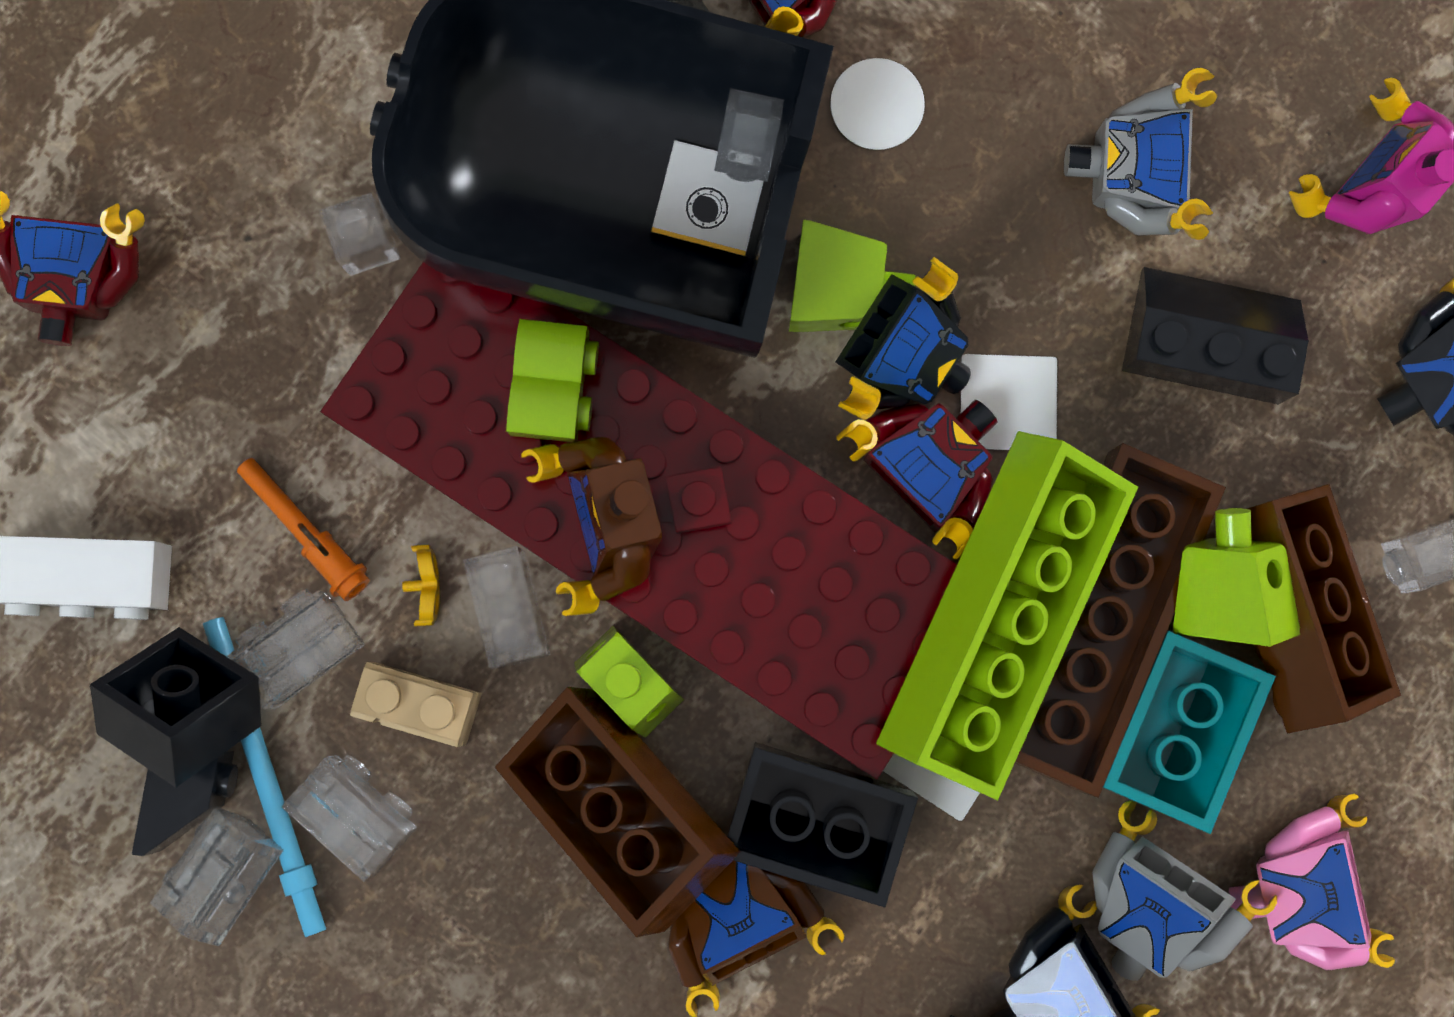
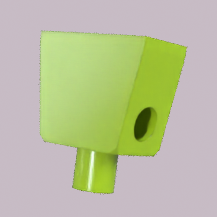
M803 220L789 331L856 330L891 274L914 287L913 280L916 275L885 271L887 244L814 221Z
M1242 508L1216 510V538H1209L1187 545L1182 552L1173 633L1268 647L1300 635V624L1286 548L1281 543L1252 540L1251 510Z
M614 626L574 662L576 672L633 731L645 738L685 700Z

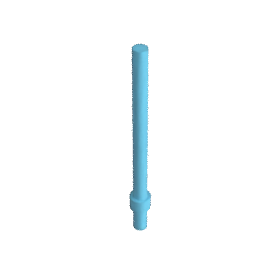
M224 617L215 618L203 623L209 646L239 664ZM259 727L241 740V744L284 874L279 875L285 897L292 896L304 936L308 937L326 930L313 887L318 885L312 865H305L264 737Z

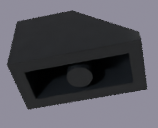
M227 750L176 788L148 769L132 855L146 856L162 851L225 805L226 797L230 798L234 793L238 778V767L232 764L234 751Z

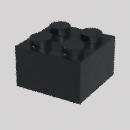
M180 627L90 684L97 735L175 788L262 726L259 677Z

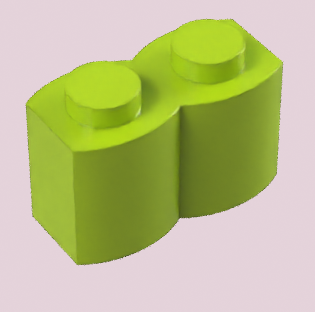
M519 319L507 414L506 432L510 436L576 442L578 441L579 430L589 431L592 397L583 396L585 374H596L599 342L589 341L590 333L587 326Z

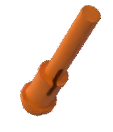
M254 458L244 461L238 467L237 473L302 544L301 555L308 559L331 585L330 594L333 597L341 596L344 601H349L363 591L370 582V579L365 575L367 571L366 566L362 563L356 565L328 531L320 533ZM304 528L328 556H324L301 529Z

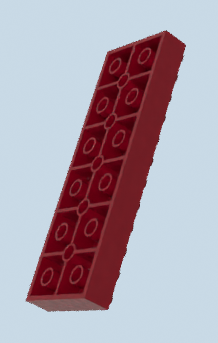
M423 262L320 412L574 581H591L593 572L568 480V472L564 470L558 477L535 483L529 482L526 477L538 473V463L533 456L521 457L523 451L549 444H554L560 448L561 445L572 442L510 436L506 432L519 319L587 326L590 333L589 341L599 342L596 374H585L583 396L592 397L589 431L579 430L578 441L595 437L610 438L624 452L626 460L642 459L662 531V540L650 560V573L647 579L642 584L606 600V602L877 780L894 753L877 745L876 742L957 564L562 307L463 282L442 274ZM721 467L731 524L676 534L666 476Z

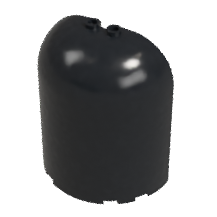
M429 0L421 9L412 25L403 53H394L391 57L386 85L395 89L391 102L378 101L371 118L370 135L375 136L372 148V173L380 205L390 226L407 248L425 264L451 278L756 358L763 343L787 243L785 235L801 169L811 143L834 46L667 0ZM674 140L768 164L745 256L651 232Z

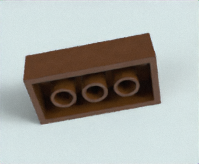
M1330 484L1247 508L1251 510L1252 540L1281 543L1286 548L1297 607L1300 635L1271 647L1255 645L1256 653L1264 663L1266 672L1276 676L1272 684L1273 704L1277 713L1282 717L1287 734L1347 722L1401 696Z
M567 687L495 766V769L636 937L665 932L740 853V850L642 739L593 689Z

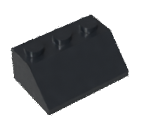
M1143 267L1122 371L1279 405L1298 395L1309 342L1301 300Z
M755 742L727 837L740 850L734 861L885 908L918 797L912 790Z

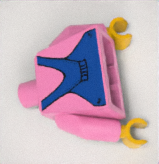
M1356 794L1335 796L1329 801L1327 807H1322L1294 819L1266 844L1265 856L1260 857L1256 864L1260 882L1249 891L1247 898L1251 906L1261 909L1266 907L1276 894L1277 904L1274 910L1266 915H1255L1253 919L1267 917L1273 944L1285 945L1291 955L1325 970L1363 966L1367 962L1389 968L1395 963V958L1385 954H1377L1379 943L1384 940H1394V937L1391 934L1369 927L1349 832H1338L1340 828L1362 827L1367 823V816L1349 819L1346 815L1345 808L1347 803L1359 798ZM1244 886L1229 888V894L1236 898L1231 908L1237 909L1243 903L1241 895Z

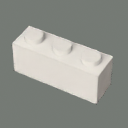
M0 536V604L5 605L4 615L39 616L40 606H59L60 617L94 618V608H114V618L148 620L149 610H168L172 546L156 541Z

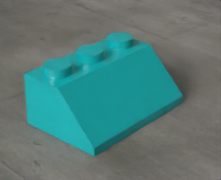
M1167 631L1103 788L1211 834L1276 676Z

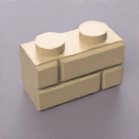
M366 662L350 716L372 723L380 722L381 725L451 746L461 747L466 746L482 693L381 663Z

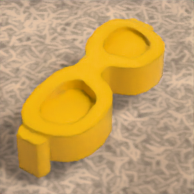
M430 545L411 546L413 552H417L421 580L403 581L402 589L403 592L421 591L419 620H415L414 626H433L438 617L440 606L438 563Z

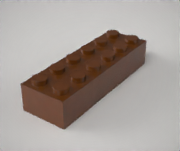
M1124 443L1108 452L1103 465L1138 486L1137 492L1015 761L1017 765L1097 798L1100 796L1175 613L1182 552L1187 545L1205 540L1215 511L1226 487Z

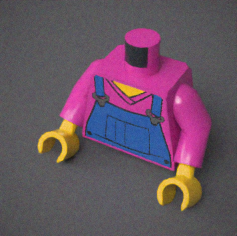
M1386 78L1384 83L1392 95L1385 99H1377L1372 94L1369 97L1383 120L1395 121L1402 117L1401 123L1395 124L1332 197L1325 195L1321 181L1317 176L1313 174L1301 176L1299 181L1304 193L1289 191L1294 209L1303 218L1314 217L1325 212L1326 219L1365 232L1366 234L1377 233L1423 217L1454 182V124L1446 116L1420 101H1415L1411 104L1400 81L1396 78Z

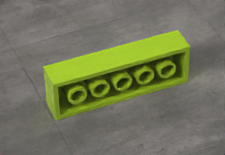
M1018 431L876 744L916 765L998 801L1133 501L1138 486L1063 440Z

